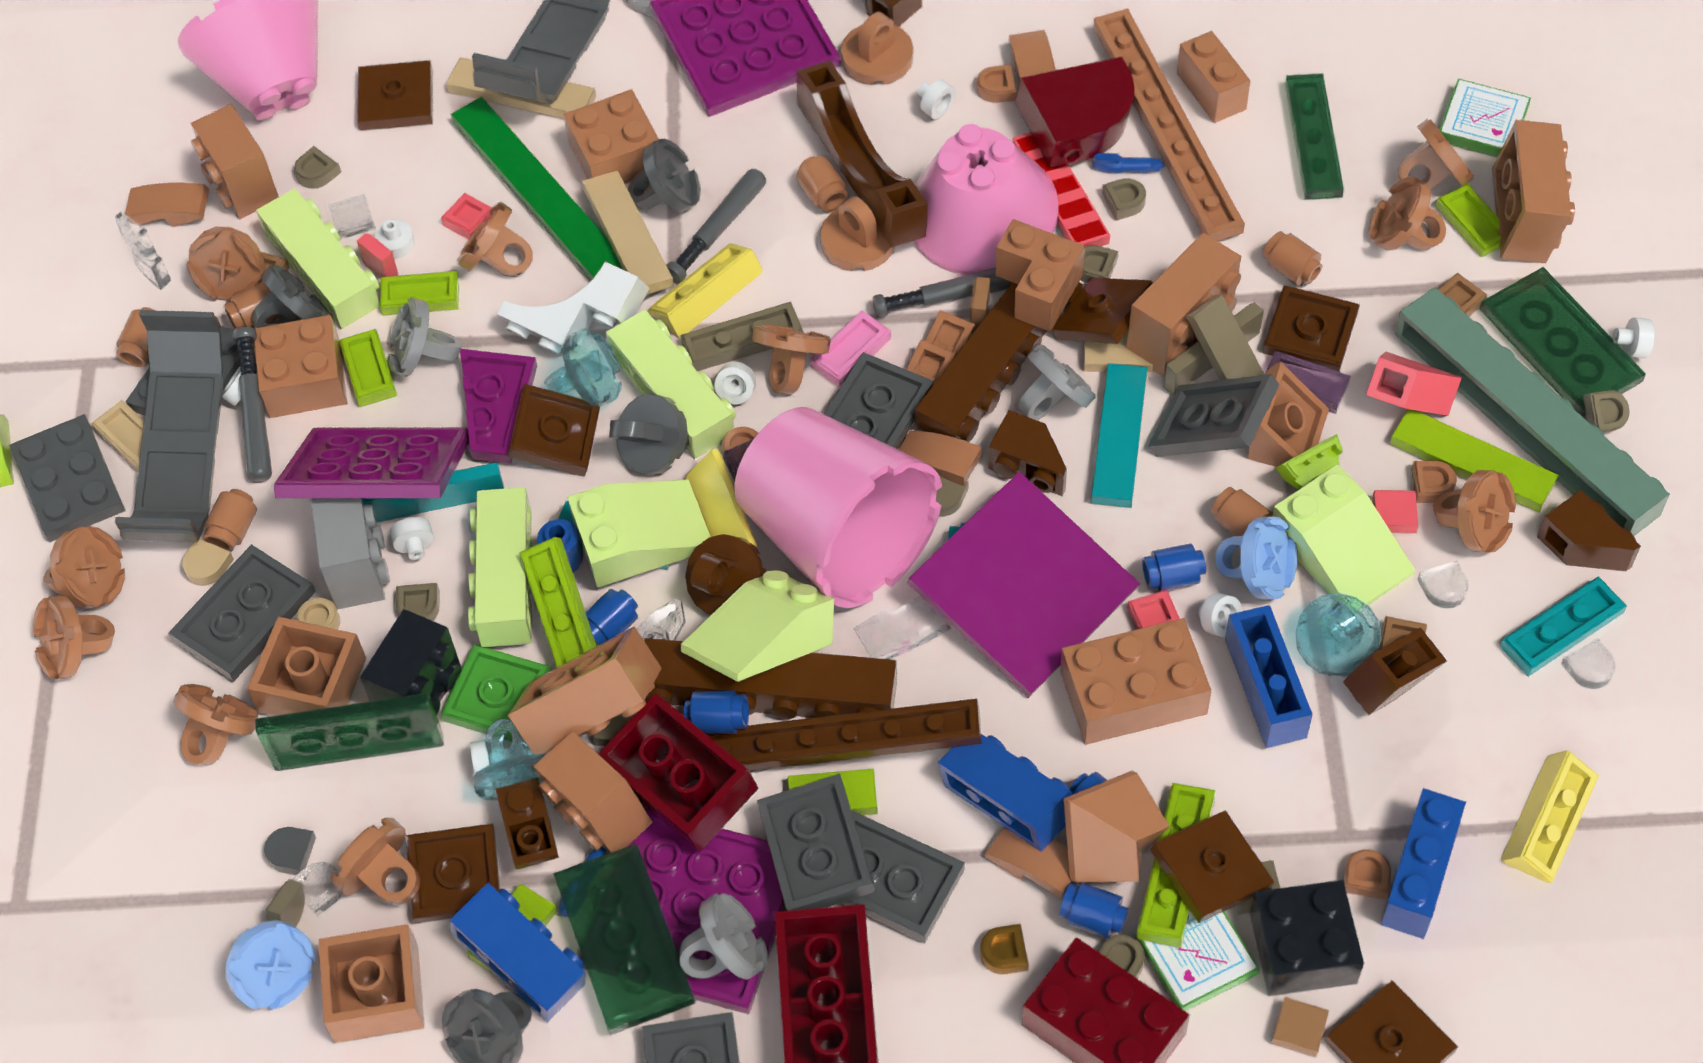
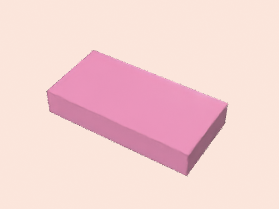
M862 310L831 338L828 354L815 353L810 358V366L840 387L863 352L873 356L891 340V330Z

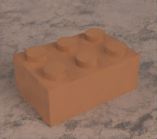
M1515 120L1492 167L1496 215L1499 218L1500 225L1498 235H1501L1499 245L1501 259L1546 264L1553 250L1559 248L1562 233L1566 226L1571 225L1574 220L1575 204L1570 202L1569 196L1572 176L1571 172L1566 170L1565 162L1568 154V143L1563 141L1561 124Z
M1202 233L1132 304L1127 349L1151 363L1153 371L1165 377L1167 363L1199 341L1186 318L1188 314L1214 295H1223L1230 310H1234L1237 303L1235 291L1241 280V274L1239 273L1241 255L1207 234Z
M1185 618L1062 648L1060 673L1085 745L1208 714L1212 690Z
M634 626L529 682L508 716L537 758L551 751L572 731L578 736L585 732L588 736H592L607 727L610 723L609 719L621 713L624 717H628L638 712L645 706V698L648 693L655 688L654 682L662 668Z

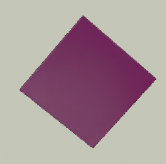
M808 0L650 1L652 14L709 117L796 84L797 70L831 60L835 68L841 66V57Z
M466 427L313 428L274 483L275 498H441L469 444L468 429Z
M1020 471L913 573L907 581V584L1028 698L1061 666L1062 648L1084 643L1140 585L1129 572Z
M644 808L653 823L618 855L580 959L585 964L583 969L749 1015L764 970L749 979L740 978L727 968L710 978L699 979L691 977L680 966V946L688 935L702 927L699 914L701 902L718 893L717 895L725 893L739 901L752 916L756 927L751 929L756 940L760 937L764 939L769 958L776 937L775 912L784 911L786 906L768 840L722 828L699 853L652 811ZM698 950L692 956L699 960H707L713 954L709 951Z

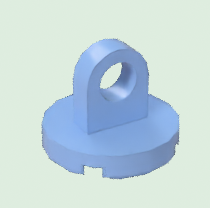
M1278 516L1255 518L1248 525L1244 536L1229 537L1221 542L1215 555L1216 566L1219 572L1227 577L1244 580L1250 593L1258 599H1280L1285 594L1282 591L1284 587H1290L1293 583L1297 568L1296 543H1294L1292 538H1288L1285 531L1289 530L1288 524ZM1241 547V564L1237 568H1233L1231 564L1232 554Z
M279 920L259 923L251 929H246L234 939L235 944L232 946L226 961V980L231 992L248 1007L254 1009L265 1007L270 1009L281 1008L296 999L308 986L313 975L310 970L312 968V960L315 962V950L310 938L292 923Z

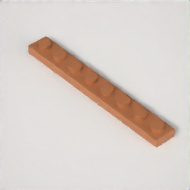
M1129 9L1094 18L1093 28L1109 58L1123 57L1134 80L1133 103L1201 232L1216 241L1243 234L1245 226L1243 219Z

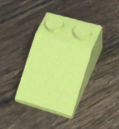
M1338 464L1274 506L1273 517H1280L1289 526V530L1285 531L1288 538H1292L1294 543H1296L1297 561L1350 617L1362 611L1415 573L1411 562L1366 492Z
M688 479L604 484L567 497L573 521L578 530L579 538L597 588L690 558L695 548L710 537Z
M767 571L763 576L745 582L681 643V652L737 682L832 645L834 598L823 595L817 591L816 587L803 584L789 577L783 571Z

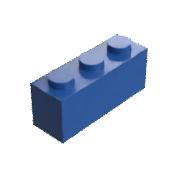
M1270 605L1229 614L1225 641L1265 747L1270 748L1306 739L1313 714Z
M981 734L982 744L952 747L937 762L947 789L1040 852L1066 827L1064 798L1071 796L1072 793L1063 781L1056 777L1048 778L1039 772L1037 767L1024 756L1016 757L1007 751L1005 746L992 735L986 737Z
M1425 788L1422 789L1380 925L1421 939L1425 938L1436 907L1466 801Z
M487 883L450 920L451 934L548 1023L585 985L586 972L582 970L585 964L571 949L565 948L562 951L550 940L553 937L551 932L541 921L536 918L529 921L519 912L520 904L507 890L501 888L497 891Z

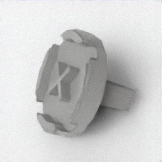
M413 297L407 300L408 304L405 303L401 306L391 332L390 345L396 346L395 355L389 354L388 356L390 370L394 374L406 377L411 375L417 367L421 355L446 361H455L458 359L462 347V342L455 336L428 328L429 307L427 302Z
M1036 344L1028 353V357L1042 374L1020 398L1018 410L1024 416L1040 420L1065 395L1082 407L1087 408L1096 398L1095 393L1091 391L1092 388L1068 364H1061L1057 359L1053 360L1055 357L1053 355L1054 352L1042 344Z
M718 893L701 902L699 914L702 927L682 941L680 946V966L685 973L699 979L715 976L726 968L740 978L749 979L766 969L768 954L765 941L762 937L756 940L751 929L756 927L755 921L739 901L731 895L725 893L717 895ZM698 950H705L711 952L713 956L707 960H699L694 958L692 954Z

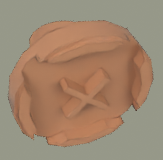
M881 12L872 14L864 24L851 30L843 40L841 56L844 69L853 79L864 84L874 85L873 81H883V84L893 83L902 78L912 67L914 47L911 37L902 28L894 25L893 20Z
M1427 118L1417 126L1427 141L1402 160L1398 168L1399 180L1408 177L1410 169L1420 164L1428 168L1427 176L1422 182L1429 185L1430 190L1452 173L1463 187L1474 179L1473 173L1431 119Z
M1414 176L1402 178L1395 183L1388 191L1392 195L1387 202L1381 200L1372 215L1369 235L1375 241L1373 243L1386 251L1395 250L1406 242L1421 250L1430 249L1442 243L1446 235L1445 222L1441 215L1429 207L1431 200L1429 185ZM1422 222L1428 225L1430 237H1427L1422 231Z
M852 196L840 205L839 209L831 212L823 222L820 232L823 254L832 264L843 270L853 271V268H863V271L872 270L885 263L894 253L895 247H890L877 227L871 209L858 197Z
M497 202L489 211L490 219L479 224L461 251V256L457 259V264L469 272L482 259L500 273L507 276H516L524 272L531 265L533 252L530 245L522 237L505 226L512 213V209L503 202ZM511 246L520 252L521 262L519 265H510L505 261L503 256L505 247Z
M216 226L203 231L190 245L188 251L189 261L187 262L188 272L195 285L207 296L214 299L219 297L227 299L226 302H231L230 297L262 282L260 275L265 271L264 258L257 244L248 234L232 227Z
M761 324V326H754L752 341L773 347L769 372L772 389L777 393L794 394L801 385L806 353L828 354L831 343L830 336L813 331L802 333L794 330L792 327Z
M1477 470L1469 476L1462 490L1447 492L1437 498L1433 504V510L1438 523L1445 527L1459 528V534L1465 546L1474 552H1496L1506 543L1512 532L1513 523H1508L1509 512L1515 513L1516 500L1514 489L1508 477L1503 473L1495 472L1494 470Z
M79 527L66 531L54 543L50 554V567L43 577V582L56 594L66 596L76 607L91 609L110 603L121 592L125 580V568L121 569L119 560L123 558L121 550L111 535L98 527Z
M58 595L43 598L38 603L33 620L34 637L40 636L41 647H37L35 653L41 669L52 679L71 678L77 673L82 655L105 652L111 647L115 633L114 625L101 616L78 615L73 603L66 596Z
M197 684L181 685L173 703L178 710L189 716L180 741L183 757L193 764H213L222 755L231 733L247 735L254 732L259 716L257 711L246 702L230 694H224L223 699L220 696H212L214 690L210 687ZM204 733L206 747L203 753H201L199 750V739Z
M394 818L381 819V824L384 826L379 829L374 825L370 828L368 827L351 842L339 858L337 866L341 868L340 873H332L331 881L344 895H352L368 886L383 900L390 904L399 905L408 902L416 895L419 890L420 878L415 867L398 853L406 836L405 828ZM395 870H404L408 878L404 889L396 893L388 892L385 885L388 875Z

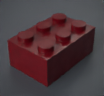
M657 693L646 702L645 706L598 753L628 782L643 805L699 853L759 789L749 769Z
M1075 937L1024 1003L1022 1026L1074 1063H1165L1185 1037L1190 1014L1081 939Z

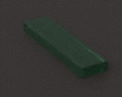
M1323 73L1286 75L1285 88L1305 200L1343 198L1344 185Z

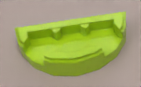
M0 414V487L14 484L9 421L4 414Z
M1335 434L1277 466L1275 469L1286 482L1296 489H1301L1335 465H1339V455L1343 453L1338 435Z

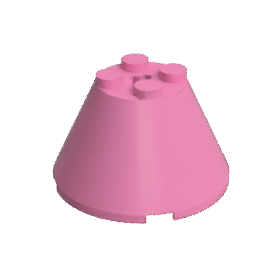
M220 0L213 4L215 12L203 20H200L199 16H195L180 32L177 43L183 56L247 110L254 113L257 120H264L273 116L277 110L288 106L290 109L295 110L310 102L308 95L317 86L319 0Z
M967 124L960 128L958 133L950 137L915 183V186L927 202L926 237L914 240V243L930 261L950 272L969 275L996 268V247L1013 219L1050 233H1054L1057 225L1058 197L1054 184L1045 170L1006 136L992 129L980 128L976 124Z

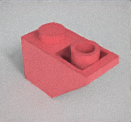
M1385 351L1378 358L1366 395L1405 409L1448 416L1462 377Z

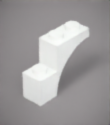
M605 262L587 286L561 302L530 307L512 304L504 300L497 315L508 322L506 329L524 339H527L529 334L540 338L538 343L540 346L559 355L561 349L575 355L593 319L609 328H613L615 324L619 325L637 314L650 288L638 276Z

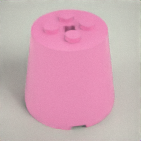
M798 407L780 414L757 434L739 464L735 477L734 492L740 508L819 592L834 598V605L853 608L871 602L873 600L872 593L885 583L890 587L894 586L918 559L938 521L941 505L936 502L937 490L942 487V483L936 470L927 463L812 408Z

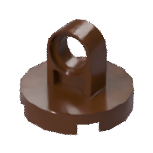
M726 534L709 537L699 544L688 560L685 574L687 592L694 604L705 613L712 615L745 582L763 576L766 568H762V562L758 555L761 553L758 548L745 538Z

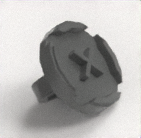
M666 138L659 139L648 144L643 150L644 170L632 179L628 187L635 205L643 210H648L664 202L668 207L682 212L692 208L700 200L701 187L698 175L694 169L689 171L685 164L689 161L687 155L674 142Z
M270 265L260 275L271 291L252 312L251 323L253 328L264 327L266 318L273 314H280V318L275 324L328 315L326 307L316 295L313 296L311 294L309 297L305 294L306 290L302 285L303 283L281 266Z
M655 394L638 396L626 406L619 420L610 421L609 437L616 439L617 449L623 462L632 470L651 475L663 473L673 467L670 465L675 459H680L683 454L688 437L687 420L683 411L678 410L675 405L677 403L671 398Z
M480 989L463 991L445 1006L442 1015V1029L447 1026L450 1037L446 1039V1043L450 1052L459 1063H518L523 1052L522 1033L530 1023L532 1013L526 1001L516 994L501 992L493 995Z

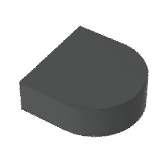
M294 827L280 828L267 838L264 845L265 856L271 867L276 871L303 876L316 836L311 830Z

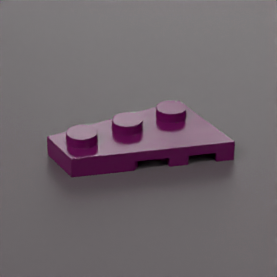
M460 349L472 458L512 463L513 458L507 457L520 394L524 384L533 385L538 367L536 357Z

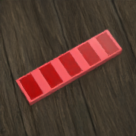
M1031 132L1013 137L1012 142L1039 164L1052 180L1058 197L1057 225L1066 239L1085 245V247L1109 244L1111 235L1070 166L1065 164L1050 168Z

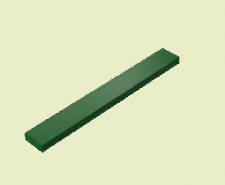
M482 96L451 113L452 121L591 281L605 262L622 269L607 237Z

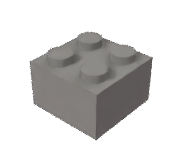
M312 498L311 506L319 567L337 610L386 600L383 584L390 583L387 562L385 559H382L381 549L385 548L382 528L380 525H377L373 504H365L363 498Z

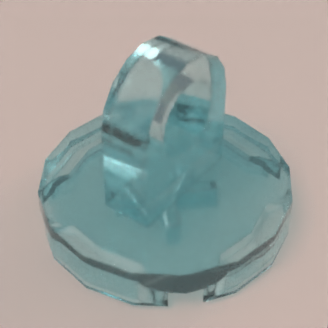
M583 328L566 337L563 344V361L565 366L549 375L544 383L548 390L562 394L575 389L581 398L590 405L601 407L616 400L620 394L622 383L621 381L616 382L615 375L620 372L619 363L604 337L597 332L591 334L589 333L590 329Z
M1342 593L1323 595L1310 602L1300 614L1295 632L1297 650L1307 665L1320 674L1331 676V674L1336 676L1342 675V677L1349 676L1371 654L1378 651L1382 637L1379 620L1372 609L1357 597Z
M501 719L494 722L487 731L485 738L490 765L479 770L472 777L476 796L484 800H498L495 790L497 788L538 777L540 784L543 782L533 766L546 754H533L511 720ZM510 731L513 741L510 749L505 751L503 748V738Z

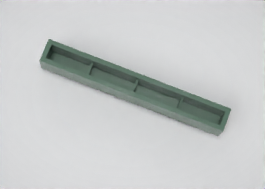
M1434 287L1400 311L1395 335L1431 367L1462 377L1458 391L1544 469L1558 474L1557 481L1573 495L1582 490L1591 500L1599 502L1605 509L1606 514L1621 528L1629 530L1633 536L1661 516L1670 496V493L1664 489L1662 483L1656 478L1650 477L1635 464L1627 452L1618 449L1610 442L1596 425L1589 423L1574 410L1568 400L1559 397L1551 390L1537 373L1531 372L1516 359L1509 348L1501 346L1487 333L1486 329L1479 322L1473 321L1459 309L1457 303L1452 298L1446 297Z

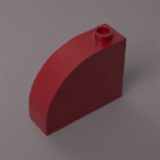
M1123 57L1021 77L1015 104L1050 168L1065 164L1071 165L1094 158L1096 154L1108 151L1119 141L1126 128L1133 103L1134 80Z

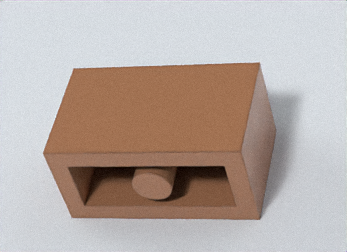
M1209 31L1181 43L1177 74L1212 121L1216 123L1247 110L1251 80L1214 32Z

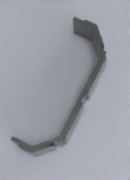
M544 0L507 60L473 53L474 86L553 104L576 69V64L580 57L588 49L604 23L605 16L609 11L610 0Z
M140 310L139 316L147 330L150 377L133 514L131 517H115V524L120 530V536L123 540L198 542L209 515L224 372L222 365L221 324L213 312Z

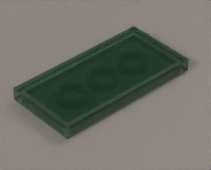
M1544 267L1481 302L1480 310L1552 388L1562 398H1565L1572 404L1574 410L1582 417L1586 415L1583 395L1608 390L1623 394L1644 381L1646 373L1618 344H1614L1613 339Z
M429 693L255 719L256 734L275 771L423 750L444 745L443 730Z
M637 843L553 873L609 1035L696 1004L686 974L680 966V958Z

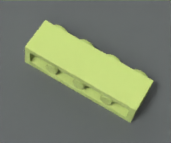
M294 188L256 210L264 234L284 259H287L288 264L313 295H316L323 303L329 315L332 316L341 329L380 307L376 293L380 286L375 276L369 269L363 271L359 267L360 262L357 255L349 245L345 247L339 242L340 237L334 226L329 221L326 223L322 222L320 219L321 214L312 199L304 200Z
M645 309L606 332L610 355L643 395L655 394L671 398L677 403L675 405L678 410L683 411L687 420L688 431L685 447L695 459L722 444L726 433L734 429L733 419L736 418L735 411L725 397L719 399L715 394L712 382L703 371L698 373L695 370L686 349L682 345L676 347L671 341L670 333L660 319L655 321Z
M526 487L477 491V507L470 508L472 532H476V540H470L469 542L471 564L476 565V573H469L471 598H475V606L468 608L470 631H477L481 647L532 643L531 587L519 552L531 548V508Z

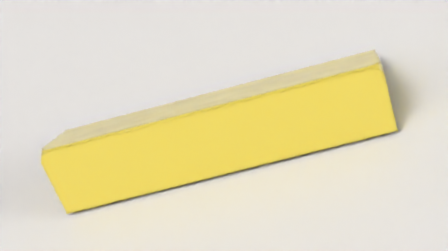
M729 243L650 306L648 312L656 320L660 319L671 333L681 338L682 334L690 332L762 273V267L752 249Z
M718 448L712 449L686 476L692 487L710 537L721 534L741 537L757 547L746 515L736 501L734 485Z
M1568 750L1547 756L1501 860L1517 870L1546 883H1552L1599 775Z

